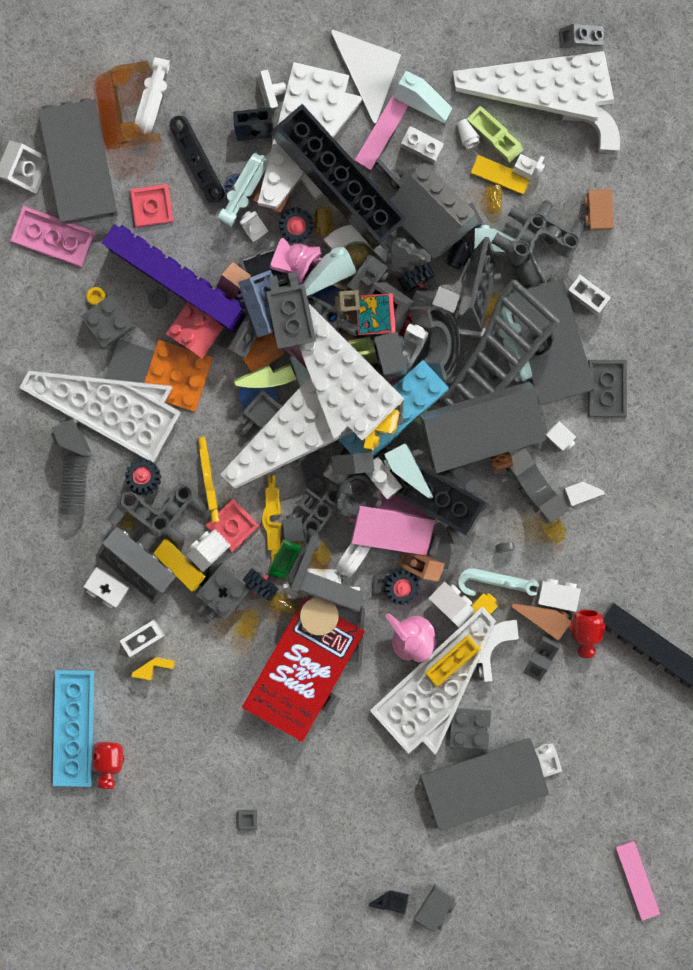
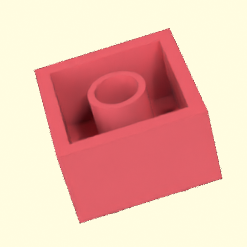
M187 302L166 335L203 359L224 327L212 317Z

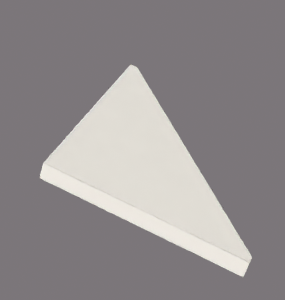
M332 29L331 34L360 96H362L372 122L376 124L401 54Z

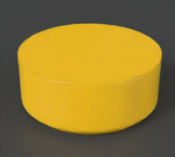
M99 287L90 288L86 294V299L92 306L97 305L106 298L105 292Z

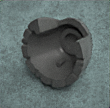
M358 473L347 477L340 485L337 494V506L344 516L356 519L359 506L378 509L381 505L382 495L378 487L371 480Z

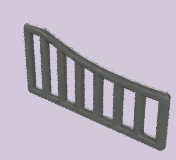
M511 280L499 295L486 330L474 353L448 387L449 390L441 401L446 406L455 404L450 397L456 390L467 400L476 398L461 384L467 375L488 394L506 389L558 326L560 320L517 280ZM514 289L550 321L544 330L537 326L508 299V296ZM503 305L538 336L532 345L499 317ZM495 325H498L526 351L519 360L492 336ZM487 343L514 366L507 375L483 353ZM478 359L501 380L496 389L491 387L472 369Z

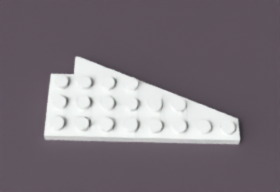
M604 51L453 71L456 92L594 122L598 121L596 106L614 104Z
M294 62L278 124L303 103L334 138L360 105L362 96L345 93L349 75ZM275 140L270 152L258 205L277 210L305 173Z
M309 304L316 342L299 345L330 431L333 438L337 440L350 428L363 441L404 398Z
M28 371L20 386L22 390L145 459L151 460L153 463L181 414L180 411L165 403L173 388L168 385Z
M311 377L307 379L220 474L235 489L337 441L332 436ZM348 428L337 440L353 433V431Z
M484 607L478 610L440 645L427 660L415 668L370 710L408 754L422 741L434 754L438 752L496 622ZM469 635L481 649L437 688L425 672L465 636Z

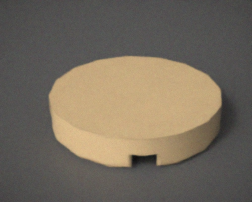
M319 597L308 600L300 612L302 626L313 635L330 633L338 622L336 605Z

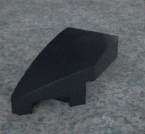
M390 890L369 903V906L405 914L410 894Z

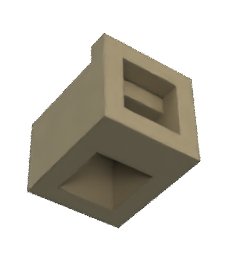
M358 290L338 292L339 296L334 297L336 312L360 310Z

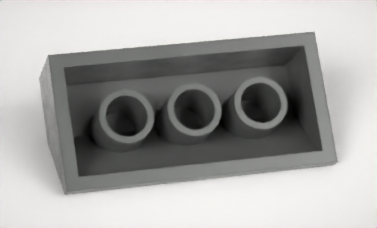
M118 527L106 538L96 556L153 604L159 600L176 578L170 568L164 567L159 563L156 556L147 553L139 542H134L125 530H120Z

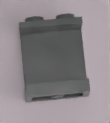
M245 316L235 333L224 327L213 343L246 359L257 338L250 316Z

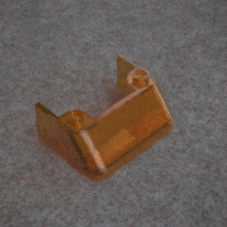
M148 61L118 65L98 75L95 80L104 142L112 150L163 142L160 133L141 136L140 129L135 123L122 122L117 86L128 83L131 74L151 71Z

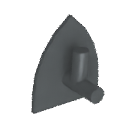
M439 522L433 527L427 556L444 563L443 569L448 570L451 557L450 539L447 531Z

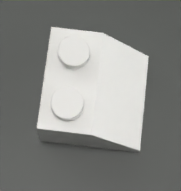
M9 140L0 162V179L36 194L49 165L48 159L43 154L22 143Z

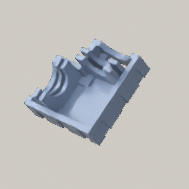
M271 270L238 282L241 293L237 294V298L241 296L244 298L238 301L239 303L245 301L257 337L274 332L266 294L267 291H272L269 277H273ZM259 279V283L254 284L253 281Z

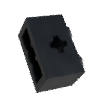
M271 107L233 112L237 141L272 137L270 133L274 129V119Z

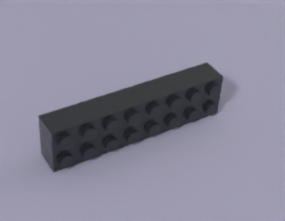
M303 103L282 120L270 133L272 138L373 249L378 247L407 220Z
M341 444L335 455L348 454L350 452ZM386 445L373 457V460L379 457L384 463L386 459L384 454L394 449ZM417 462L416 464L433 496L431 499L390 470L403 487L394 495L469 537L487 506L485 501ZM366 472L359 473L365 476L367 479L371 480L370 477L366 474Z

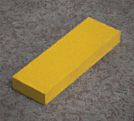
M480 155L477 156L470 173L524 195L529 183V179L513 172V169Z
M164 539L153 553L191 591H195L206 577L168 539Z
M467 635L428 669L425 674L438 688L481 648Z

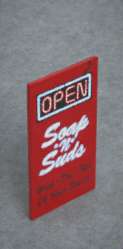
M304 597L242 705L244 710L251 712L301 742L305 739L365 633L362 628L355 626L338 616L336 627L330 633L325 635L309 633L302 626L300 620L302 607L310 600L308 597Z

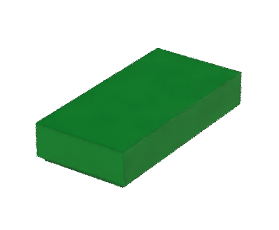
M283 540L268 568V574L286 580L301 550V546Z

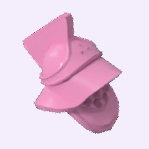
M282 238L277 245L270 268L287 274L296 272L298 284L300 285L311 273L312 268L314 269L322 260L320 258L322 254L320 247H308L302 244L289 246L286 240Z
M390 613L385 616L395 630L392 638L395 654L403 660L409 661L413 659L416 662H424L436 649L437 641L434 638V628L428 620L421 616H411L400 622Z

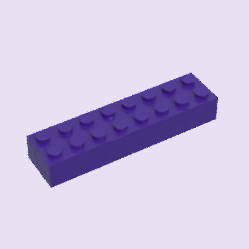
M115 224L102 241V244L109 251L184 301L209 315L232 333H235L247 315L243 311L244 307L241 303L233 298L231 301L228 300L229 297L218 288L213 290V286L202 277L198 280L197 276L185 266L182 269L181 265L170 256L165 258L166 255L155 246L150 248L146 240L138 235L135 238L131 230L121 225L118 227Z

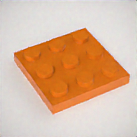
M158 339L144 383L172 386L173 388L165 402L196 412L213 357L205 355L202 359L186 348Z

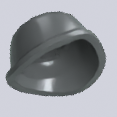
M530 252L522 264L516 265V275L519 281L526 286L538 283L543 284L545 279L533 253Z
M539 326L542 330L546 328L544 326ZM528 329L524 332L522 338L532 345L538 336ZM553 332L534 353L532 358H544L551 353L555 345V335Z

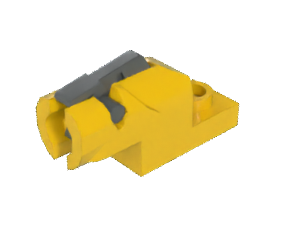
M404 400L365 438L364 449L366 451L374 452L375 447H378L380 436H377L378 433L393 435L397 426L403 424Z

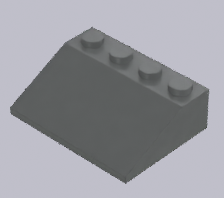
M425 163L409 176L390 200L407 219L400 226L431 254L435 260L478 223L477 214Z
M484 237L474 249L472 257L467 262L468 274L464 276V291L459 296L460 309L455 314V321L462 330L483 331L498 265L489 237Z

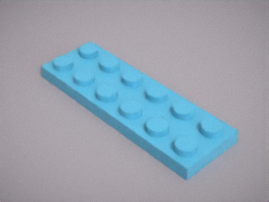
M424 360L393 386L404 398L403 424L397 426L393 435L377 434V436H380L379 445L372 452L373 457L415 421L419 414L424 413L449 390L448 386ZM354 432L339 439L351 454L370 452L364 449L365 439L362 441Z
M55 670L53 786H92L93 771L91 765L95 670Z

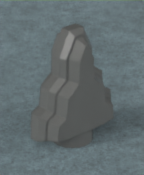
M395 237L392 242V248L387 253V261L389 264H392V272H394L395 276H401L407 271H413L412 269L416 266H424L431 262V254L423 249H416L414 244L408 243L405 238Z

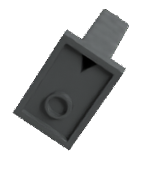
M309 528L288 579L290 589L297 592L300 590L357 612L359 610L362 611L366 601L363 599L364 592L306 571L314 551L317 552L321 544L317 532Z

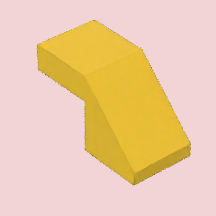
M155 657L134 671L132 677L152 680L155 666L173 669L175 660Z

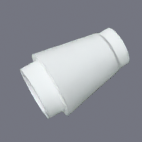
M467 119L457 123L462 146H465L466 149L477 146L480 143V137Z

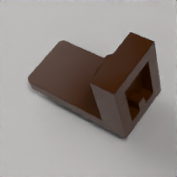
M509 452L490 457L494 476L507 473L505 469L513 466Z

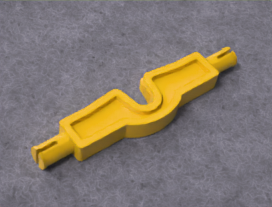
M199 437V451L212 523L220 520L206 437Z
M267 476L268 488L265 489L266 507L262 514V523L267 531L268 550H271L272 562L274 554L276 555L281 545L282 524L272 523L269 520L270 516L281 514L279 489L276 488L275 483L276 476H272V483L271 476Z

